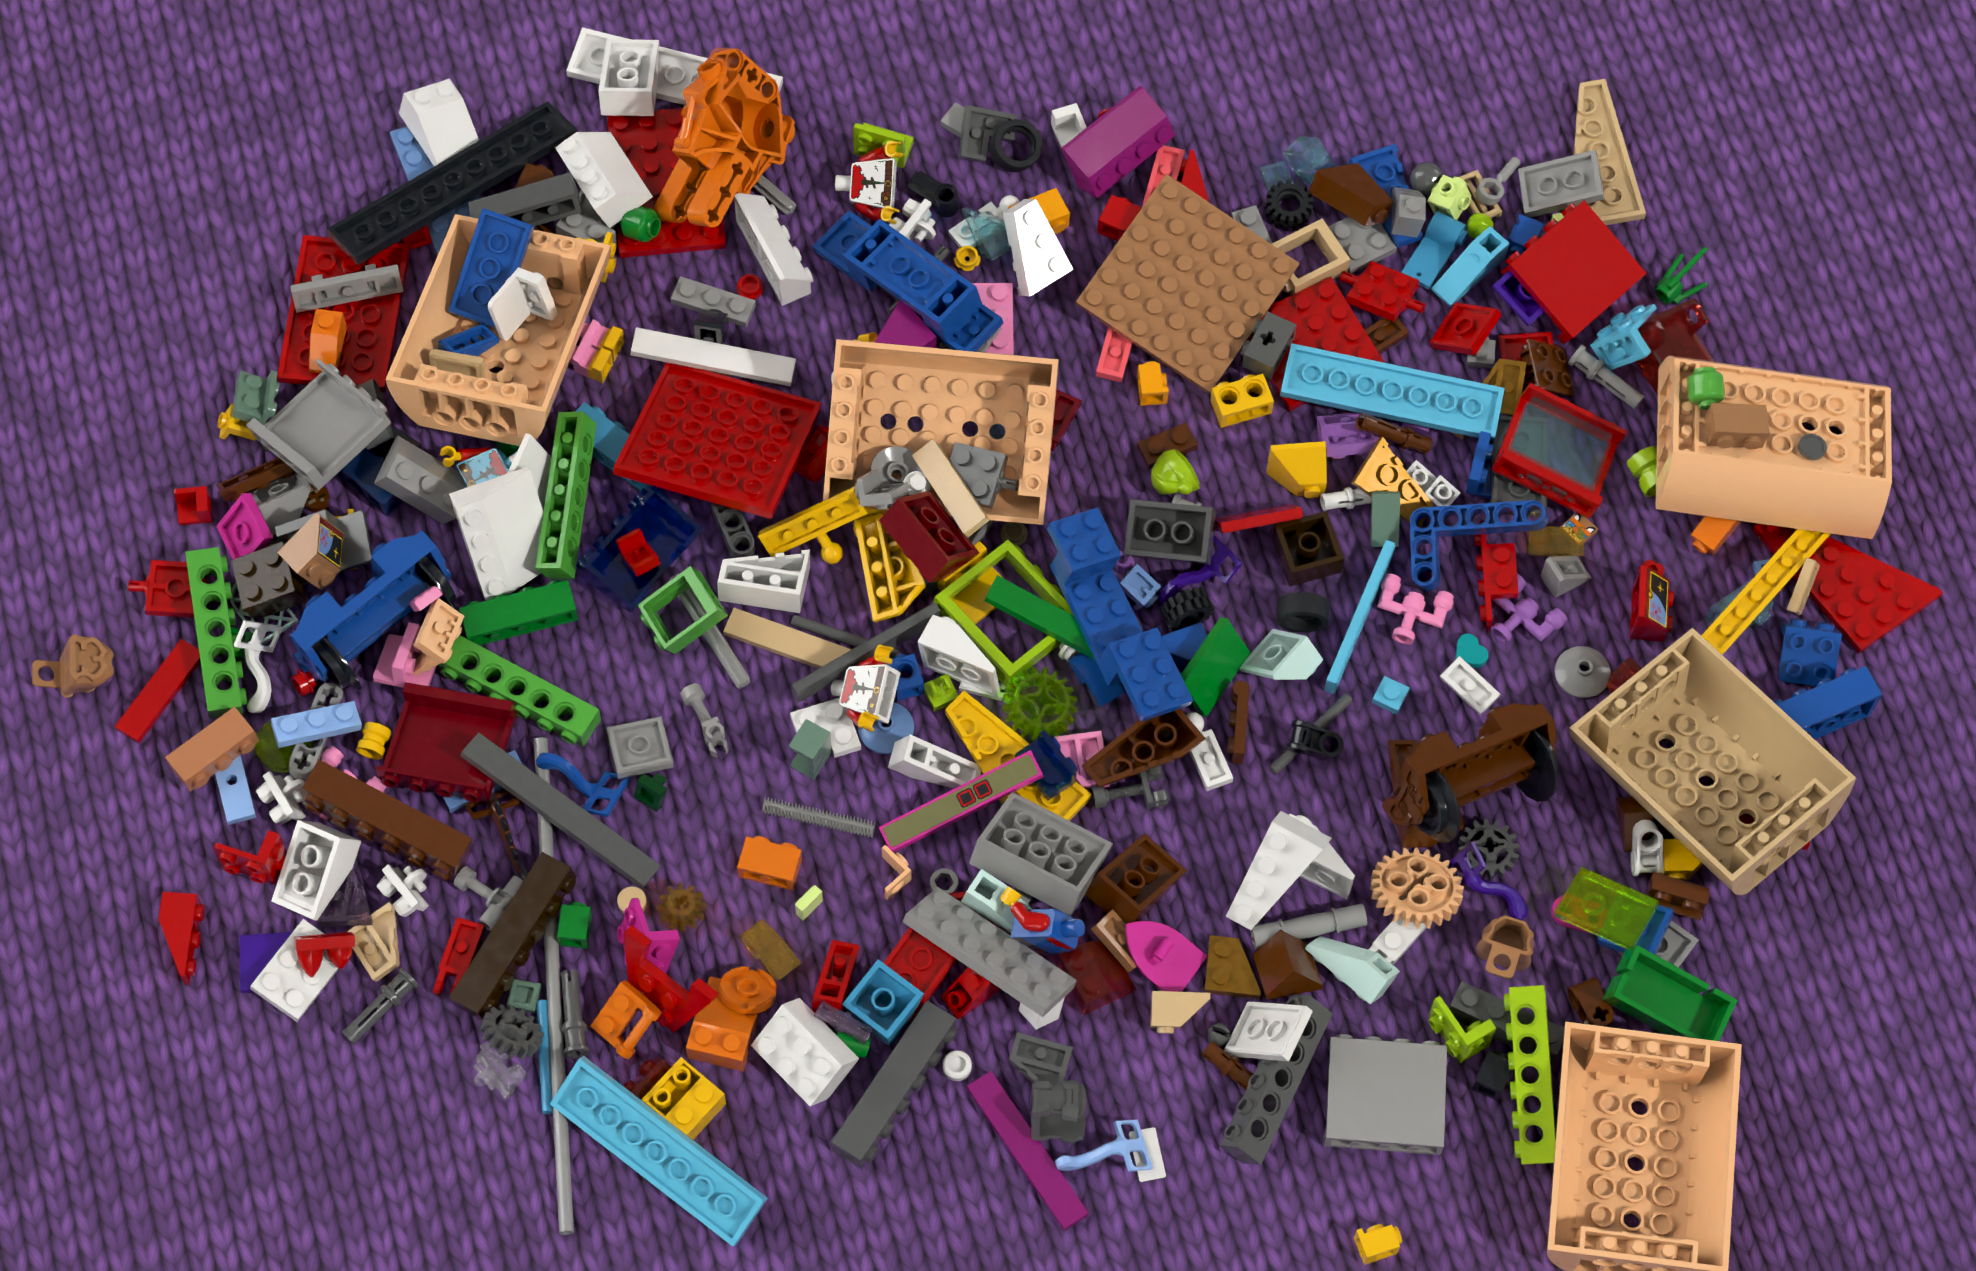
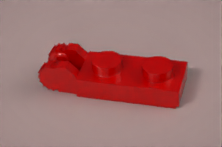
M459 917L456 918L438 967L439 974L434 985V994L441 995L444 991L447 975L456 977L450 992L452 994L476 956L485 931L484 924Z

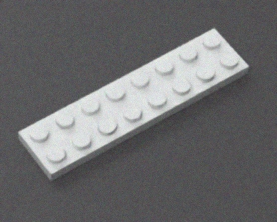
M582 27L566 70L567 76L600 84L606 40L627 38ZM659 46L656 98L686 105L683 90L700 76L697 68L708 58ZM767 73L776 81L780 93L783 77Z

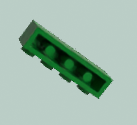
M554 580L547 583L546 586L538 588L527 587L515 594H500L491 600L484 602L473 601L459 608L460 613L464 615L463 625L467 639L479 646L578 621L568 580Z

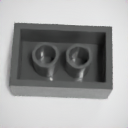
M1130 499L1124 554L1128 557L1131 555L1133 558L1211 565L1217 511L1213 507Z

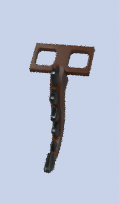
M506 789L492 793L489 802L464 803V807L473 820L491 814L492 821L498 828L506 853L514 869L524 880L529 872L518 857L504 812L506 808L521 804V800L513 795L515 799L500 803L497 798L511 794ZM479 804H486L488 807L479 812H472L470 809Z

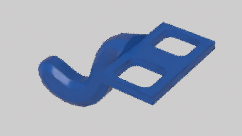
M541 753L536 759V765L543 770L556 769L569 778L573 785L588 798L583 809L590 814L609 817L630 781V777L620 778L622 782L617 789L604 788L603 786L609 778L618 779L617 773L605 771L598 783H590L584 779L574 765L561 756L552 753ZM597 799L610 801L603 811L591 809Z

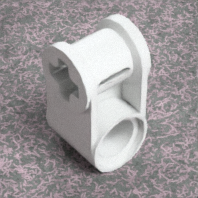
M1646 819L1640 820L1635 824L1632 831V875L1638 876L1639 873L1653 872L1663 874V836L1654 822ZM1654 832L1652 838L1642 840L1645 833Z

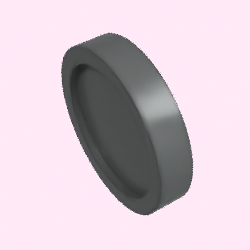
M1806 434L1800 439L1798 450L1804 458L1814 461L1824 456L1827 445L1820 436Z

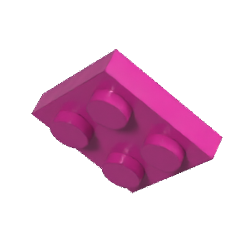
M242 493L216 526L232 560L265 548L273 539L251 493Z

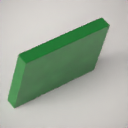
M1219 618L1181 673V677L1193 699L1192 706L1198 714L1204 717L1208 716L1250 654V651L1227 618Z

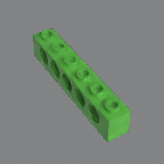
M558 412L535 569L548 579L575 578L597 423L584 412Z
M219 547L186 551L209 719L221 717L234 706L240 714H243L242 705L247 704L245 688H239L238 678L244 677L241 661H235L234 652L240 651V649L234 646L237 635H232L230 625H236L234 608L228 609L227 599L232 598L230 582H224L223 573L228 572L226 555L220 556ZM207 575H213L217 578L212 584H206L202 581ZM212 601L221 604L217 610H208L206 605ZM214 628H222L224 630L223 635L219 637H213L209 633ZM219 654L228 656V660L222 664L213 661L214 657ZM221 681H229L232 683V686L228 690H220L217 688V685Z
M461 635L453 642L451 647L453 652L449 660L444 664H439L441 674L452 681L457 679L465 683V687L476 694L481 692L492 698L513 701L517 716L522 719H527L528 717L536 721V724L547 732L553 730L571 745L577 743L584 747L601 721L598 708ZM469 663L476 664V667L471 670L464 669L465 665ZM492 676L500 677V679L494 683L487 681ZM515 689L525 690L521 695L511 694ZM541 701L549 703L544 708L535 707ZM564 714L573 716L568 721H561L559 719Z

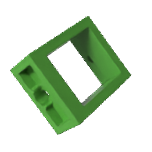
M691 566L638 604L642 612L640 618L656 634L653 638L662 651L667 650L673 654L681 651L728 616L702 573ZM691 587L707 613L673 638L657 612Z

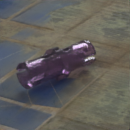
M824 1000L821 1001L814 1014V1017L835 1027V1031L839 1034L843 1032L865 1045L871 1035L870 1033L873 1031L872 1027L870 1028L851 1017L852 1013L848 1011L844 1013Z

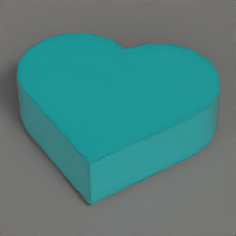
M1464 634L1458 639L1455 660L1460 656L1472 668L1483 667L1489 655L1487 649L1479 645L1477 637L1472 634Z

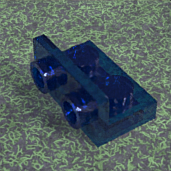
M1045 730L1039 733L1037 740L1015 753L1016 758L1030 750L1032 751L1044 775L1043 778L1035 781L1034 784L1047 801L1076 782L1077 767L1070 757L1066 758L1063 755L1057 739L1053 735L1049 736Z

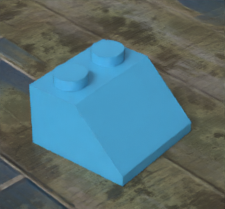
M878 959L842 1006L844 1013L890 1047L910 1021L924 993Z

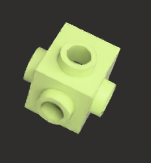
M1442 175L1439 182L1433 186L1427 201L1434 214L1439 211L1458 220L1462 211L1469 206L1472 196L1464 180L1456 176L1451 178Z

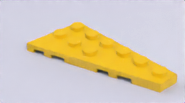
M963 691L945 709V715L983 774L1031 750L1044 777L1014 793L1068 821H1071L1091 799L1092 794L966 691ZM1009 795L1000 799L1002 805L1009 797Z

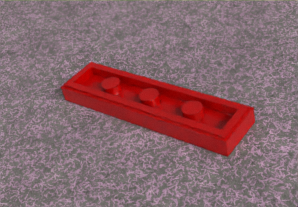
M180 639L114 726L115 729L139 744L201 663L199 649Z

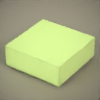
M816 885L812 886L795 903L796 915L803 921L823 901L822 891Z

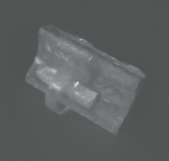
M487 1041L480 1045L481 1051L475 1058L478 1063L474 1068L478 1074L473 1081L477 1086L486 1084L490 1090L496 1087L503 1098L506 1099L512 1096L515 1087L524 1081L526 1072L520 1064L507 1068L504 1061L509 1059L508 1053L504 1052L502 1055H499V1049L496 1047L490 1049V1043Z

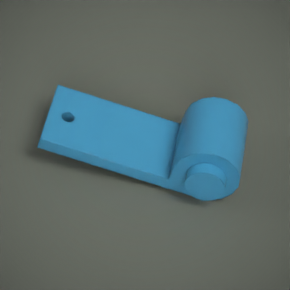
M1437 211L1427 227L1425 237L1401 273L1418 279L1419 285L1429 290L1457 245L1462 246L1469 233L1465 230L1466 224Z

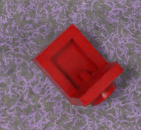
M640 528L616 540L623 561L636 577L661 564L658 555L648 545Z

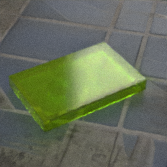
M1581 867L1554 914L1555 917L1628 949L1635 946L1659 906V902L1654 898Z

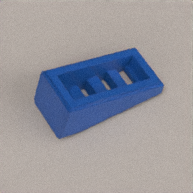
M480 324L439 340L438 350L479 356L498 344L499 338L485 324Z

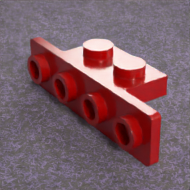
M1486 534L1474 535L1475 546H1480L1481 555H1476L1477 571H1482V580H1478V596H1484V605L1479 606L1480 622H1486V631H1489L1492 627L1491 599L1518 598L1519 595L1515 543L1487 544Z

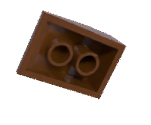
M1144 833L1096 875L1085 895L1104 912L1108 913L1113 909L1125 924L1139 922L1179 881L1187 869Z

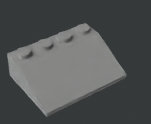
M1012 792L978 838L969 864L1071 916L1084 897L1113 843Z

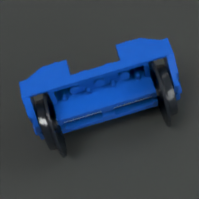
M422 530L413 536L396 538L387 544L385 542L379 544L373 550V555L371 556L373 578L367 582L365 590L358 595L354 593L344 601L343 607L328 592L321 596L319 594L315 595L308 601L299 625L290 634V638L298 649V652L293 655L294 660L305 672L309 671L316 681L319 679L325 682L329 678L341 689L349 686L359 692L362 686L348 663L414 611L409 605L410 601L429 587H438L443 594L439 598L454 608L452 601L456 598V595L449 583L452 575L447 569L446 561L439 549Z

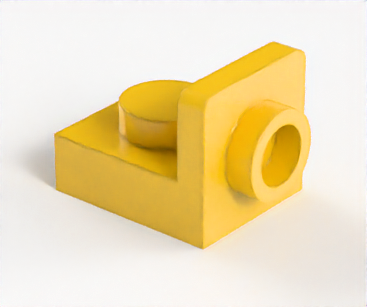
M233 404L229 406L225 413L221 412L217 427L220 428L219 438L225 440L229 434H233L254 441L257 440L246 426L249 422L232 417Z

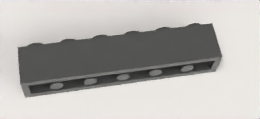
M925 1002L832 1140L831 1147L833 1152L859 1168H862L865 1162L871 1163L879 1150L876 1146L882 1138L886 1140L895 1126L892 1122L898 1114L902 1116L911 1102L908 1098L914 1090L918 1092L922 1088L927 1078L924 1074L929 1067L935 1068L942 1057L941 1049L945 1043L950 1045L957 1035L958 1030L955 1029V1017L931 1002Z

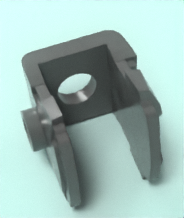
M1077 1080L1062 1081L1061 1084L1056 1085L1051 1084L1050 1081H1036L1032 1084L1031 1138L1033 1140L1042 1141L1052 1138L1060 1139L1062 1142L1067 1143L1083 1140L1086 1128L1085 1110L1087 1100L1083 1084H1079Z

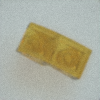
M763 919L739 936L754 958H760L776 981L782 979L801 964L784 940Z

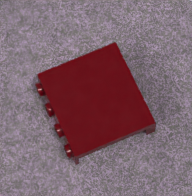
M405 682L402 691L405 703L383 766H376L375 768L378 778L385 786L391 788L400 786L410 788L418 793L427 791L437 793L446 798L452 796L460 797L473 803L479 801L489 802L495 781L460 755L478 732L506 751L517 718L513 701Z

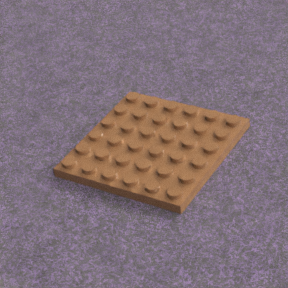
M1166 174L1079 296L1075 305L1207 394H1210L1212 388L1216 386L1246 340L1252 334L1257 320L1264 317L1300 263Z

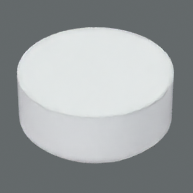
M955 1050L945 1056L943 1072L948 1079L962 1081L970 1075L972 1062L965 1052Z

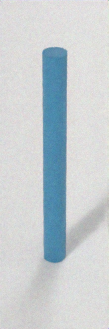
M538 1000L536 1005L537 1024L541 1025L539 1031L544 1033L543 1042L539 1047L542 1114H552L553 1107L550 1105L552 1101L547 1000Z

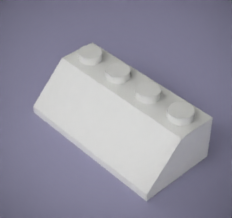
M576 132L555 147L590 204L609 228L622 220L623 215L627 211L640 207L653 197L611 132Z
M736 194L734 196L736 222L781 305H786L811 294V282H813L811 272L808 267L803 268L800 263L802 261L800 252L796 246L792 247L788 241L790 240V235L785 225L780 226L775 206L773 204L769 205L764 196Z

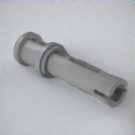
M1581 345L1568 362L1570 366L1574 365L1584 372L1588 380L1591 379L1593 381L1595 379L1632 407L1633 410L1645 398L1644 395L1606 368L1602 359L1598 360L1588 353L1584 345Z

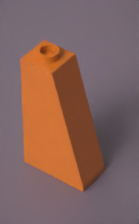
M1705 516L1691 533V541L1694 542L1692 546L1704 555L1708 552L1714 556L1742 521Z

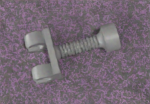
M694 683L686 686L681 691L680 696L686 706H693L701 722L707 747L709 746L710 754L718 758L717 752L714 749L717 745L723 746L727 754L728 745L724 739V727L720 724L717 716L711 718L702 702L705 698V693L700 684Z

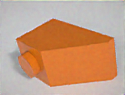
M316 309L310 336V372H322L315 362L317 359L326 365L331 363L338 369L347 330L343 312Z

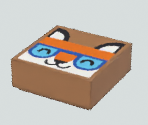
M1576 512L1559 527L1558 532L1576 549H1579L1597 533L1598 528L1585 516Z

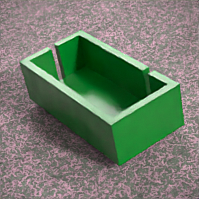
M1638 945L1625 950L1615 971L1619 975L1612 978L1602 999L1663 1034L1712 1041L1720 1040L1738 1001L1717 988L1708 990L1710 986L1708 983Z

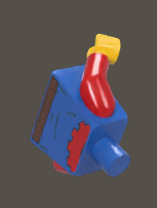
M1007 886L1000 899L1011 907L1010 910L1014 915L1011 938L1044 955L1075 950L1079 937L1085 932L1082 920L1074 919L1056 909H1027L1022 902H1018L1022 895Z

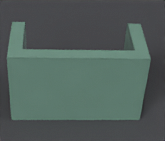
M805 719L789 744L790 749L797 753L791 763V768L815 780L831 755L830 732Z

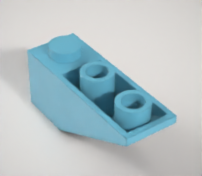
M1489 226L1471 242L1431 290L1451 307L1506 258L1510 243Z

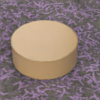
M627 887L619 893L617 902L621 913L624 914L632 898H639L644 912L647 901L641 889Z

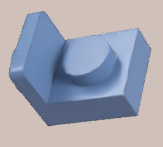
M1138 564L1134 565L1119 582L1123 592L1135 602L1133 608L1136 611L1143 606L1146 609L1149 608L1158 598L1155 593L1161 587Z

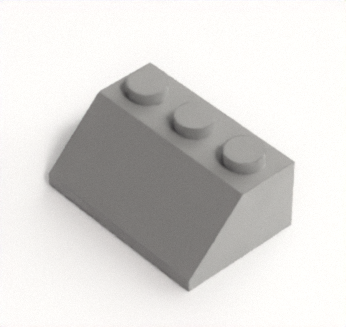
M396 436L374 482L377 486L442 524L457 518L449 494L467 488L460 472L452 467H445L442 461L400 436Z

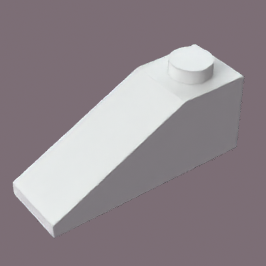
M911 734L894 743L888 768L908 777L950 788H957L981 774V770L976 763Z

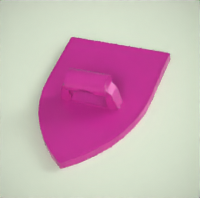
M1152 921L1125 924L1127 946L1134 963L1140 972L1161 991L1182 992L1207 958V955L1187 938L1167 925Z

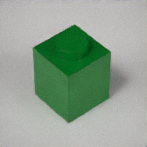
M571 902L569 905L562 904L557 933L559 946L588 949L592 923L590 907H586L585 904L580 902Z

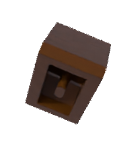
M1633 797L1615 798L1623 851L1632 852L1633 827L1640 820L1652 821V815ZM1653 832L1645 833L1642 840L1652 838Z

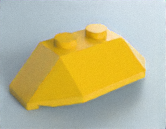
M881 513L854 521L874 622L901 615L926 586L925 580L920 575L918 568L903 554L901 547L886 533L884 526L879 522L883 516Z

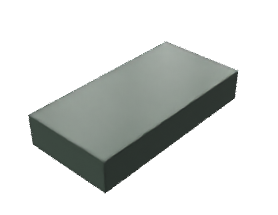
M1372 491L1371 547H1383L1385 541L1388 540L1395 543V547H1399L1400 492Z

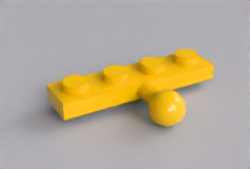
M855 487L760 530L758 537L771 557H775V553H783L816 538L822 547V559L826 563L836 564L842 559L843 550L838 543L831 542L826 533L866 515L868 507L860 506V499H857Z

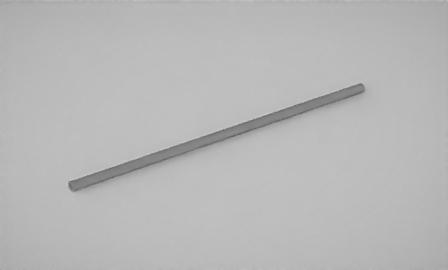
M544 737L535 738V774L550 784L549 770H543L536 765V759L539 754L548 753V739ZM537 813L539 855L544 852L554 858L552 823ZM557 915L554 918H550L545 926L544 933L552 1100L566 1079L565 1057L563 1056L564 1036L561 1033L563 1017ZM553 1107L559 1234L569 1235L574 1233L568 1118Z

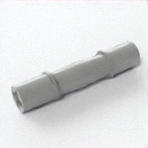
M1361 903L1337 909L1331 908L1330 912L1305 915L1286 921L1278 919L1276 922L1254 926L1250 932L1254 948L1259 949L1279 930L1298 939L1311 938L1334 931L1337 934L1340 931L1367 926V916L1364 905Z

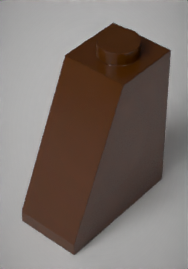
M1359 163L1317 170L1309 189L1312 195L1364 226L1386 223L1394 203Z

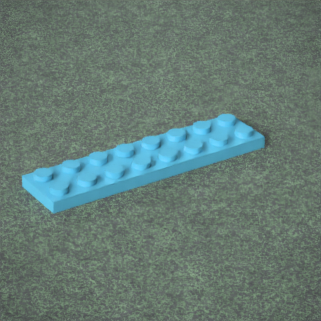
M1291 343L1280 396L1479 438L1480 431L1491 433L1490 440L1494 441L1505 388Z
M585 1056L578 1059L550 1103L552 1107L733 1247L738 1244L768 1199Z

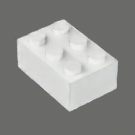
M800 998L782 1004L751 1044L758 1054L810 1107L827 1100L859 1060L847 1045Z

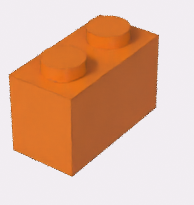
M746 836L737 866L738 878L793 891L802 862V851L790 843H781L780 845L772 843L769 839L762 836H754V838Z

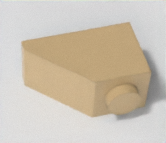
M1152 991L1150 1028H1157L1156 1033L1174 1034V1029H1180L1210 1000V993Z

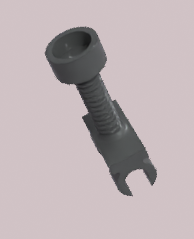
M1157 766L1138 773L1140 783L1136 785L1109 790L1104 789V787L1099 788V786L1091 787L1090 793L1092 794L1091 799L1094 809L1107 807V802L1115 800V798L1121 799L1126 798V796H1136L1137 794L1143 795L1146 809L1167 805L1169 800L1167 790L1151 793L1148 782L1162 778L1161 767Z

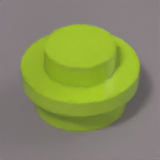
M1476 213L1468 219V234L1473 238H1477L1489 226L1493 228V222L1489 216L1483 213Z

